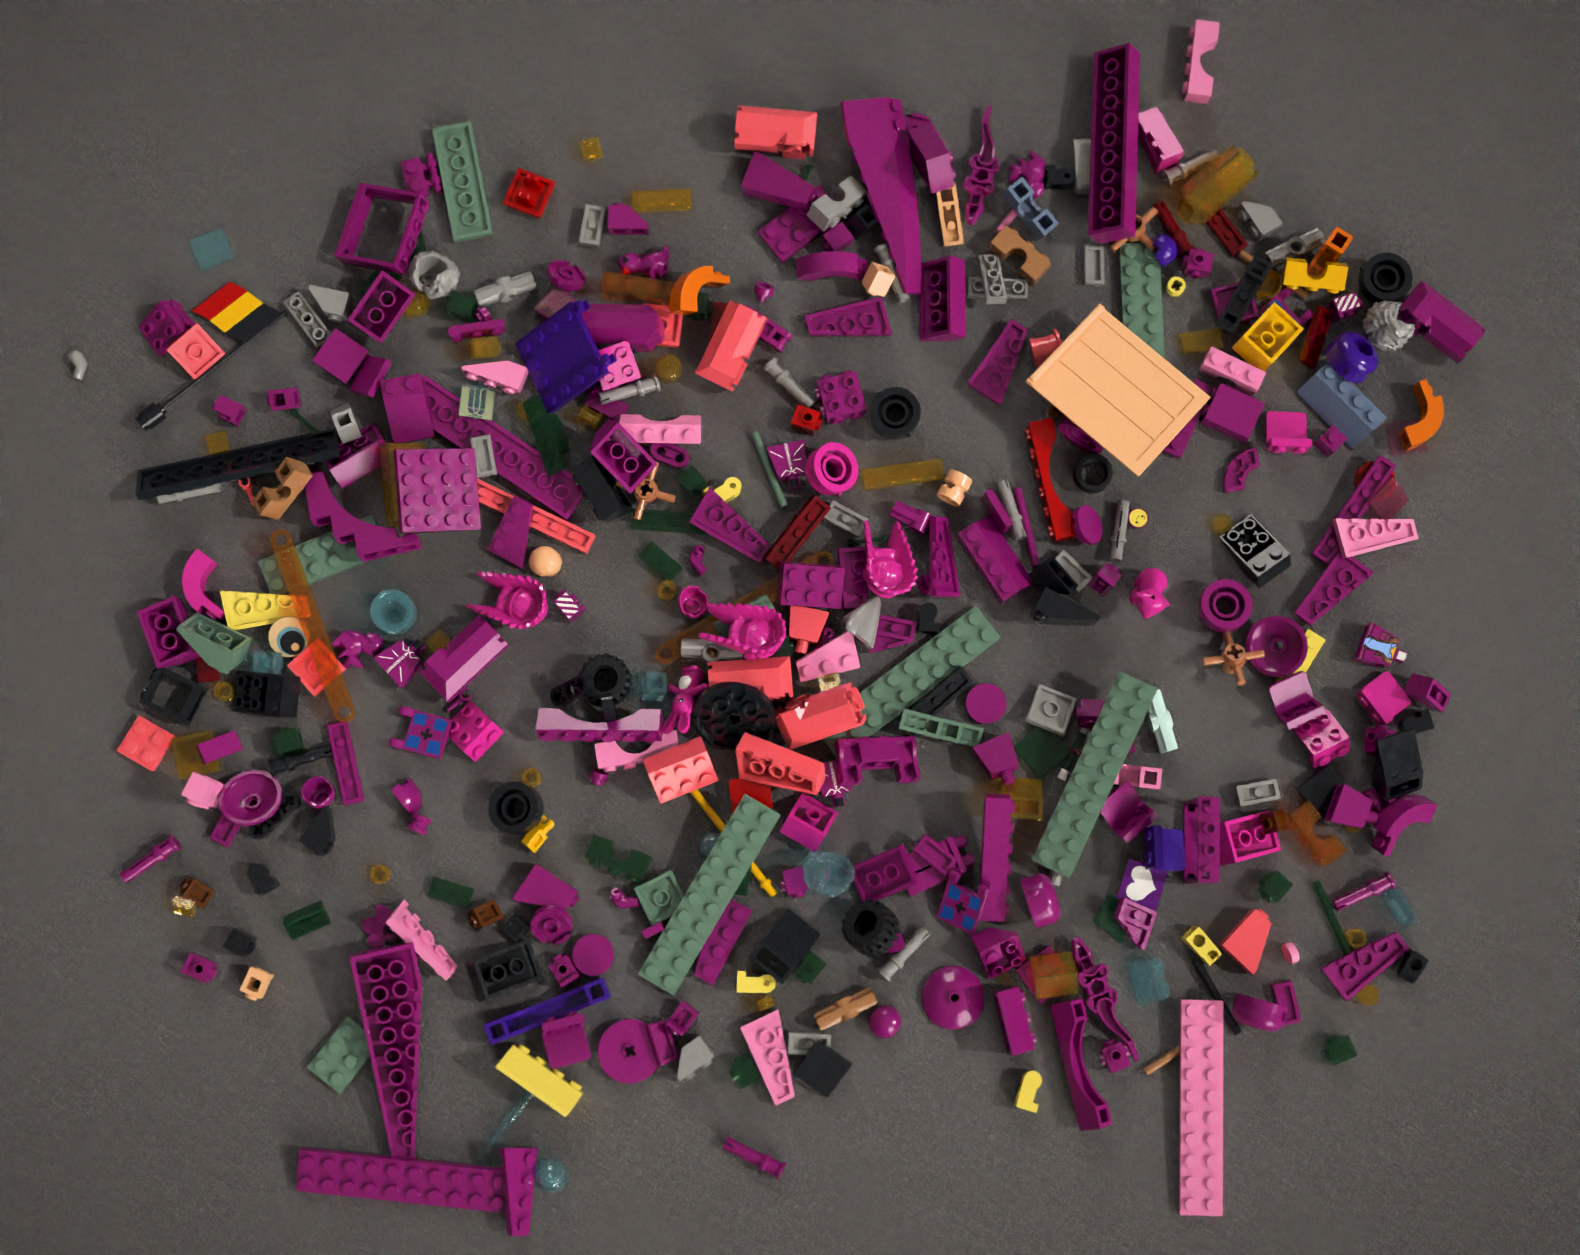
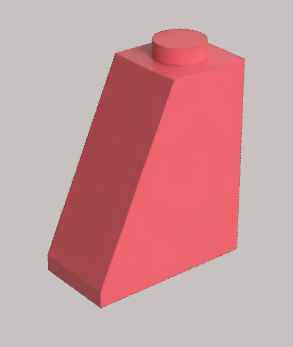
M1251 909L1218 944L1224 952L1250 975H1253L1257 970L1271 926V922L1267 920L1269 916L1261 909Z

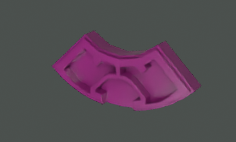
M1256 447L1241 452L1228 465L1223 477V494L1245 489L1247 474L1251 470L1260 467Z

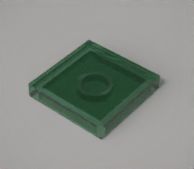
M1037 726L1014 747L1015 753L1040 779L1071 751L1055 733Z

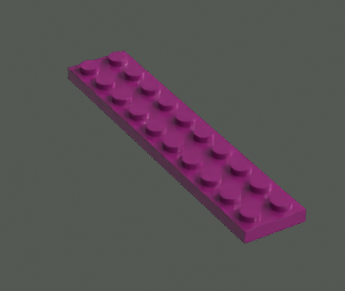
M424 376L433 430L460 449L471 448L470 438L490 434L497 474L568 521L584 498L582 494L584 491L581 486L575 483L572 478L573 475L494 421L476 418L479 417L477 415H472L474 417L459 415L461 399L427 376ZM468 405V408H470L468 409L469 414H474L473 409H471L473 407Z
M306 1147L299 1149L296 1191L505 1213L507 1201L506 1196H503L505 1179L504 1175H501V1168Z

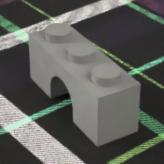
M850 176L837 186L832 196L836 201L830 199L826 194L812 203L807 216L822 231L829 227L833 228L841 218L846 219L853 209H859L863 206L867 190Z

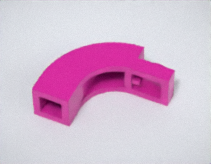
M196 549L184 567L182 575L184 595L192 608L198 613L203 614L205 612L214 620L217 617L224 620V610L209 599L205 589L208 576L218 564L202 551Z

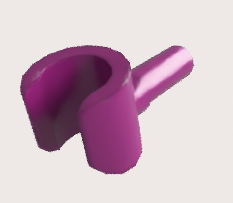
M467 688L459 693V697L446 708L448 712L458 704L471 700L472 694L468 698L462 697Z

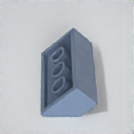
M1329 361L1296 392L1329 427L1334 425L1348 438L1345 443L1352 450L1387 418L1352 382L1341 377L1332 368Z

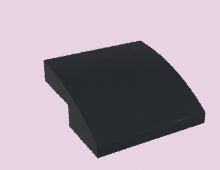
M1329 764L1325 765L1296 788L1305 804L1311 807L1318 820L1323 824L1326 823L1324 819L1337 784H1345Z

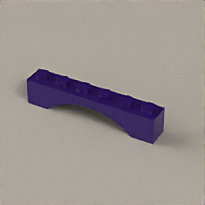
M604 977L484 1025L490 1044L493 1045L541 1026L544 1020L548 1018H561L567 1013L576 1012L609 999L612 995Z

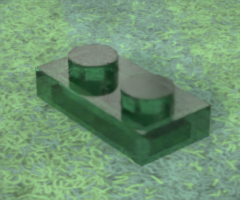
M652 541L638 556L669 584L683 569L681 565Z
M434 876L427 897L468 909L474 889Z

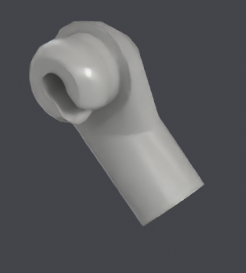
M77 350L71 351L68 354V359L75 366L72 378L82 381L87 368V361L81 352Z

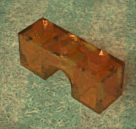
M1309 800L1301 803L1285 815L1288 827L1292 831L1297 832L1300 836V843L1305 848H1309L1312 852L1311 857L1316 864L1328 866L1347 852L1335 834L1329 835L1323 840L1315 836L1313 825L1321 818V815Z

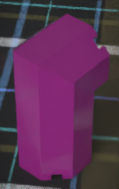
M1423 280L1413 289L1398 310L1397 316L1399 320H1402L1405 324H1415L1413 336L1422 334L1421 338L1426 339L1456 363H1459L1466 356L1464 353L1471 350L1486 331V328Z
M590 304L591 307L581 314L597 348H605L626 340L635 352H652L656 345L664 341L665 325L659 315L649 305Z
M479 614L451 642L446 644L448 649L440 648L423 664L426 667L425 670L421 668L419 672L450 703L496 660L509 645Z

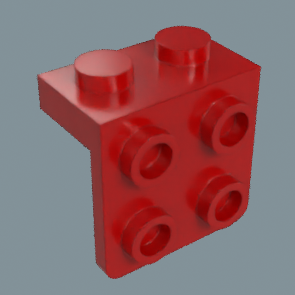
M739 778L729 781L732 814L745 793L773 809L771 785Z

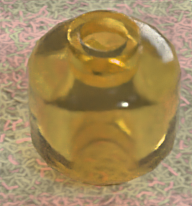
M419 290L413 291L416 295L403 313L409 319L426 315L430 308L429 298Z
M666 354L658 359L656 362V372L659 379L666 383H672L680 378L682 375V365L678 357Z

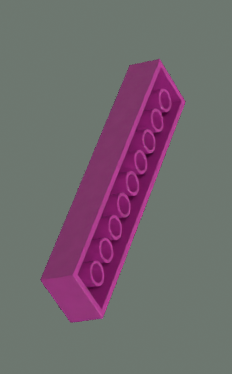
M1130 43L1094 52L1088 236L1099 244L1135 237L1140 52Z

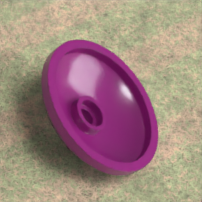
M1278 615L1269 616L1259 620L1250 629L1246 639V652L1264 650V658L1251 659L1249 661L1258 671L1265 675L1282 677L1295 672L1304 663L1308 653V641L1305 632L1294 620ZM1278 641L1283 643L1282 648L1277 647Z
M261 770L245 771L234 776L224 785L219 795V808L223 816L233 824L241 826L255 825L267 820L276 812L282 800V788L278 780L268 772Z
M946 966L936 970L928 977L922 990V1004L927 1016L935 1024L946 1029H961L969 1026L979 1017L984 1006L985 995L980 980L971 971L960 966ZM952 994L958 995V1000L956 1002H953L951 1000Z

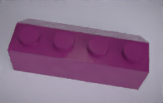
M948 255L921 263L920 341L951 342L966 338L965 260Z
M990 516L971 524L957 534L956 539L1000 605L1033 584L1028 576V572Z

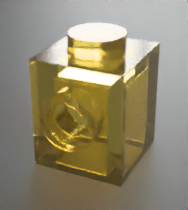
M497 336L469 339L472 359L498 357L499 352H501V342L497 340Z

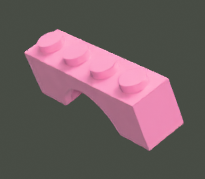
M1196 19L1194 26H1190L1188 38L1191 39V45H1188L1186 57H1189V62L1186 63L1184 75H1187V80L1183 82L1182 93L1185 94L1184 101L1208 104L1211 98L1213 77L1208 75L1201 67L1200 56L1204 52L1214 49L1218 41L1219 22Z
M637 414L620 415L619 423L638 443L701 444V416L681 415L669 421H653Z
M674 730L670 734L662 732V741H655L647 750L636 754L622 750L615 740L613 742L594 744L598 769L608 773L616 771L615 767L624 766V769L636 768V764L644 763L643 759L678 746L677 731Z

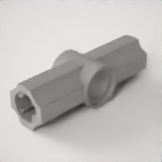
M1317 228L1300 237H1293L1289 242L1263 254L1264 258L1273 264L1271 267L1273 269L1284 264L1285 258L1298 259L1301 255L1321 247L1325 242L1324 235ZM1291 246H1295L1298 252L1293 251Z
M529 271L512 278L509 276L501 277L495 280L494 284L474 290L479 306L482 307L499 301L503 303L512 301L517 295L537 289L532 273Z
M682 638L681 657L704 658L709 662H715L718 659L743 660L744 658L743 654L733 649L703 639ZM709 647H714L717 651H711Z

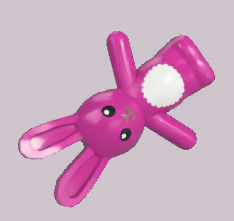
M683 666L679 688L674 685L667 687L668 692L676 696L671 703L672 712L662 728L665 734H670L673 731L678 720V730L681 733H686L690 728V714L694 711L695 706L693 697L709 688L707 683L701 684L705 673L698 666Z

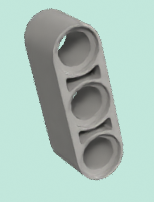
M1073 139L1071 148L1072 165L1076 175L1074 193L1075 195L1089 194L1091 139Z

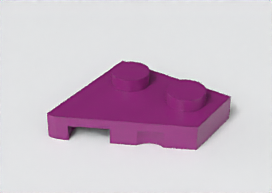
M1120 897L1114 918L1138 949L1145 950L1157 912L1129 899Z

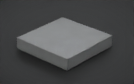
M1038 684L1025 722L1063 737L1077 698Z

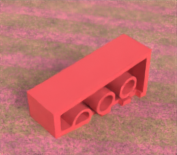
M746 732L736 747L739 779L814 795L818 794L825 780L824 763Z

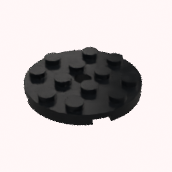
M721 682L712 685L699 695L694 706L693 723L701 738L711 746L723 751L724 748L736 750L745 732L768 741L774 732L776 711L771 700L758 688L741 682ZM736 715L740 717L738 720L731 719L729 716Z

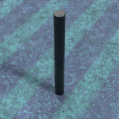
M1199 957L1194 959L1192 963L1213 999L1223 1001V1016L1234 1035L1241 1033L1239 1025Z

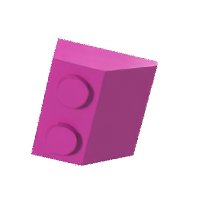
M802 792L780 832L816 853L838 812Z

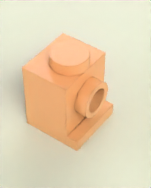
M255 966L250 967L240 991L245 993L244 996L254 1001L257 998H263L274 974ZM257 980L261 982L259 988L255 987V982Z

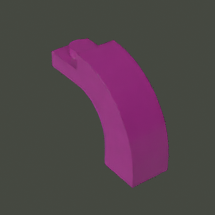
M818 252L796 259L797 278L811 282L830 276H843L862 281L868 270L867 260L858 258V254L850 252Z
M1407 795L1395 800L1381 812L1378 821L1373 825L1377 833L1371 847L1383 856L1390 857L1400 833L1412 823H1430L1438 805L1422 795Z

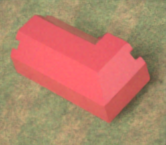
M738 105L735 126V149L773 152L776 154L780 151L782 152V157L790 159H805L806 154L812 157L814 154L817 112Z
M730 300L695 374L733 392L735 388L732 385H738L747 367V363L744 360L745 358L749 360L768 319L763 315L762 317L757 315L756 311L737 302L735 304Z
M790 656L758 658L753 661L744 659L708 662L709 687L721 682H741L758 688L771 702L785 701V696H789V700L793 699Z
M848 682L810 695L809 697L808 695H802L785 702L787 706L783 709L781 705L775 709L776 723L788 749L792 750L863 725L867 718L866 714L862 715L861 712L865 706L858 689L855 686L851 688L852 683Z

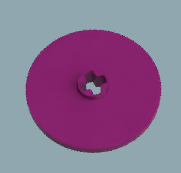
M626 1019L614 1023L604 1032L598 1046V1058L601 1067L609 1077L621 1083L631 1084L645 1080L656 1070L658 1064L647 1033L646 1025L648 1024L635 1019ZM632 1045L635 1055L626 1057L624 1048H629Z

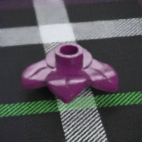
M376 905L375 916L368 917L360 922L364 931L370 934L367 945L371 947H381L387 941H393L399 937L395 932L393 934L388 933L389 926L385 922L393 912L383 905Z

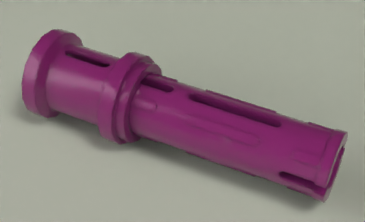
M168 835V839L159 845H154L151 852L120 872L121 878L129 883L155 863L165 861L171 853L181 850V844L174 835Z
M1386 871L1383 876L1374 880L1369 879L1366 882L1367 884L1332 899L1334 908L1339 912L1371 896H1380L1381 892L1390 888L1395 889L1396 884L1391 874Z
M728 1136L727 1143L724 1144L722 1149L759 1166V1171H766L774 1175L776 1180H779L786 1162L781 1163L773 1159L769 1153L763 1155Z

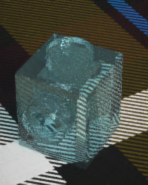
M646 672L641 680L642 700L662 701L667 693L666 673Z

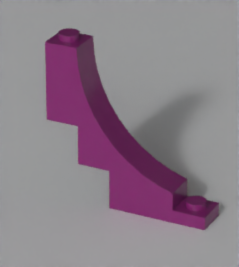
M324 471L311 472L313 476L305 485L310 520L315 527L332 524L333 536L339 545L355 541L357 555L362 562L423 549L422 541L417 534L407 533L400 537L395 528L375 526L348 513L336 501L329 479Z

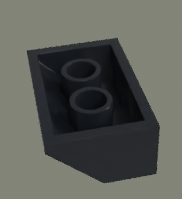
M590 456L571 469L574 474L572 476L573 480L578 486L582 487L584 491L582 494L588 503L591 502L594 507L593 513L598 520L609 522L633 511L621 488L616 486L615 478L595 457Z

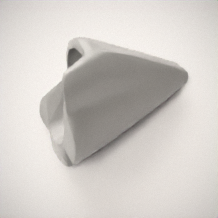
M879 597L871 598L843 618V621L846 623L845 629L854 635L855 643L867 649H873L881 609Z

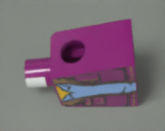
M1370 622L1364 627L1353 661L1386 668L1391 665L1392 660L1402 664L1407 653L1397 649L1398 637Z

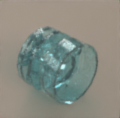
M390 589L382 591L374 598L371 603L370 614L372 621L379 629L391 635H401L413 628L417 621L418 611L416 604L407 594L400 590ZM398 608L397 611L400 612V615L393 618L391 611H395Z

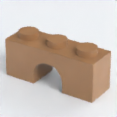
M1007 225L990 242L988 248L995 255H999L1002 261L1011 254L1020 255L1024 260V264L1018 274L1023 279H1028V283L1032 286L1042 278L1051 265L1049 258L1045 254L1037 252L1031 242L1024 241L1014 228H1009Z
M288 457L275 470L281 484L274 488L262 487L252 500L259 515L279 520L313 475L305 463Z

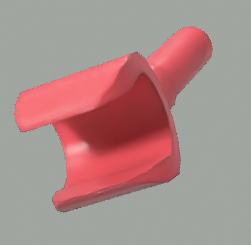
M247 477L248 483L243 485L239 479L240 487L246 491L251 505L254 506L252 503L254 499L252 493L253 482Z

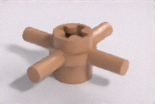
M1152 207L1142 217L1136 215L1135 237L1116 240L1109 246L1110 249L1115 252L1126 241L1131 243L1141 241L1153 252L1157 246H1152L1153 241L1145 235V224L1158 213L1157 209Z
M656 462L657 465L646 478L633 490L638 500L633 515L635 520H641L646 503H651L656 498L670 503L675 502V495L659 491L657 484L654 482L659 466L658 462ZM616 481V486L624 488L618 481ZM644 486L652 489V492H647L646 496L641 495L642 487Z
M1222 632L1226 648L1220 656L1202 658V663L1204 666L1221 664L1222 669L1226 673L1235 675L1238 685L1245 684V679L1241 668L1244 666L1245 661L1264 658L1265 652L1264 650L1245 652L1241 645L1233 644L1230 632Z

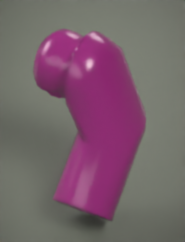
M696 545L691 550L689 563L697 574L702 576L708 571L702 564L705 549L701 545Z
M613 888L610 891V899L619 908L639 907L638 896L627 897L619 888Z

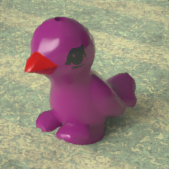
M664 245L661 251L647 254L640 258L641 254L625 253L618 260V267L621 270L622 277L630 273L641 272L648 275L650 282L653 283L656 281L657 276L664 277L668 271L669 264L666 261L670 259L669 247Z

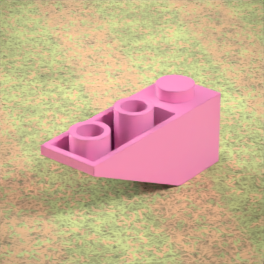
M510 361L466 365L461 368L466 378L473 381L479 379L484 381L485 385L492 388L498 386L503 388L504 392L514 395V393L521 394L529 374L527 367Z

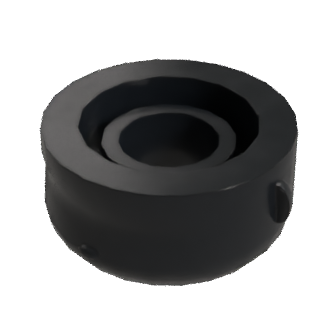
M1389 252L1376 254L1364 266L1359 268L1358 286L1364 298L1373 304L1382 301L1397 302L1412 288L1413 277L1411 268L1407 261L1397 254ZM1377 274L1386 275L1391 281V287L1380 285L1377 281Z
M890 387L877 392L870 408L872 427L880 436L890 440L911 437V433L918 426L921 416V408L917 398L910 391L901 387ZM890 407H898L904 412V418L899 422H892L887 419L885 412Z
M512 781L500 785L493 792L489 800L488 811L491 822L500 831L522 835L528 833L540 823L544 805L540 794L535 788L522 782ZM517 799H520L524 804L523 813L519 817L513 818L511 814L512 805Z

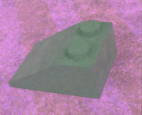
M198 612L177 627V631L209 666L215 668L218 672L226 674L246 659L252 638Z

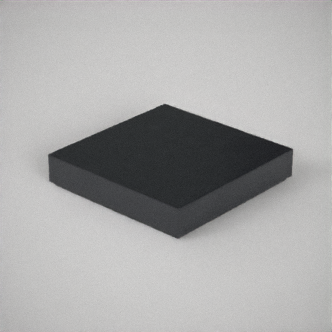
M817 1039L793 1071V1075L828 1098L850 1069L852 1062Z

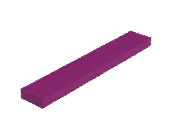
M1379 454L1335 518L1360 519L1397 465ZM1333 522L1310 554L1327 566L1340 549Z

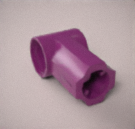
M898 500L889 517L907 525L910 530L920 535L925 534L930 524V518L933 517L922 509H914Z

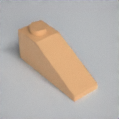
M953 181L954 187L936 192L944 247L964 244L955 181Z

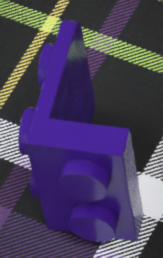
M1160 825L1144 828L1145 870H1185L1184 831L1180 829H1162Z

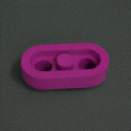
M653 443L651 445V455L655 460L676 469H683L688 465L689 454L685 449L672 443ZM662 448L665 450V452L663 454H658V449ZM678 456L683 458L681 462H677L675 459Z

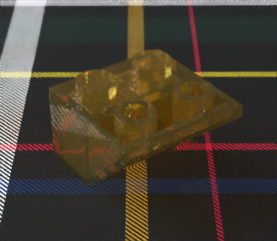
M1000 777L999 794H1010L1011 801H1015L1014 813H1011L1010 819L1042 820V779L1015 778L1016 780L1013 783L1004 785Z

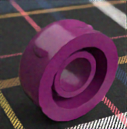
M1064 415L1058 425V430L1065 439L1091 453H1101L1104 448Z
M1230 579L1217 580L1211 583L1200 596L1198 602L1199 617L1207 627L1214 631L1223 633L1235 631L1251 615V595L1237 581ZM1219 599L1227 600L1233 607V613L1227 615L1220 613L1216 608V601Z
M1037 873L1032 877L1020 878L1036 928L1058 921L1061 910L1050 878L1043 873Z
M1237 992L1232 1006V1015L1237 1022L1268 1032H1276L1282 1029L1288 1007Z

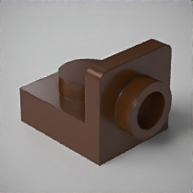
M1283 809L1259 814L1264 835L1288 830Z
M192 875L189 879H184L179 888L181 890L180 895L202 909L205 908L215 893L214 889L200 882Z
M495 899L472 909L468 913L469 924L472 928H475L476 932L504 918Z

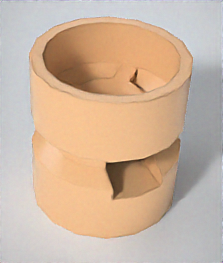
M950 469L944 479L946 484L941 485L937 497L952 506L960 507L965 497L963 492L968 491L973 481L967 475Z

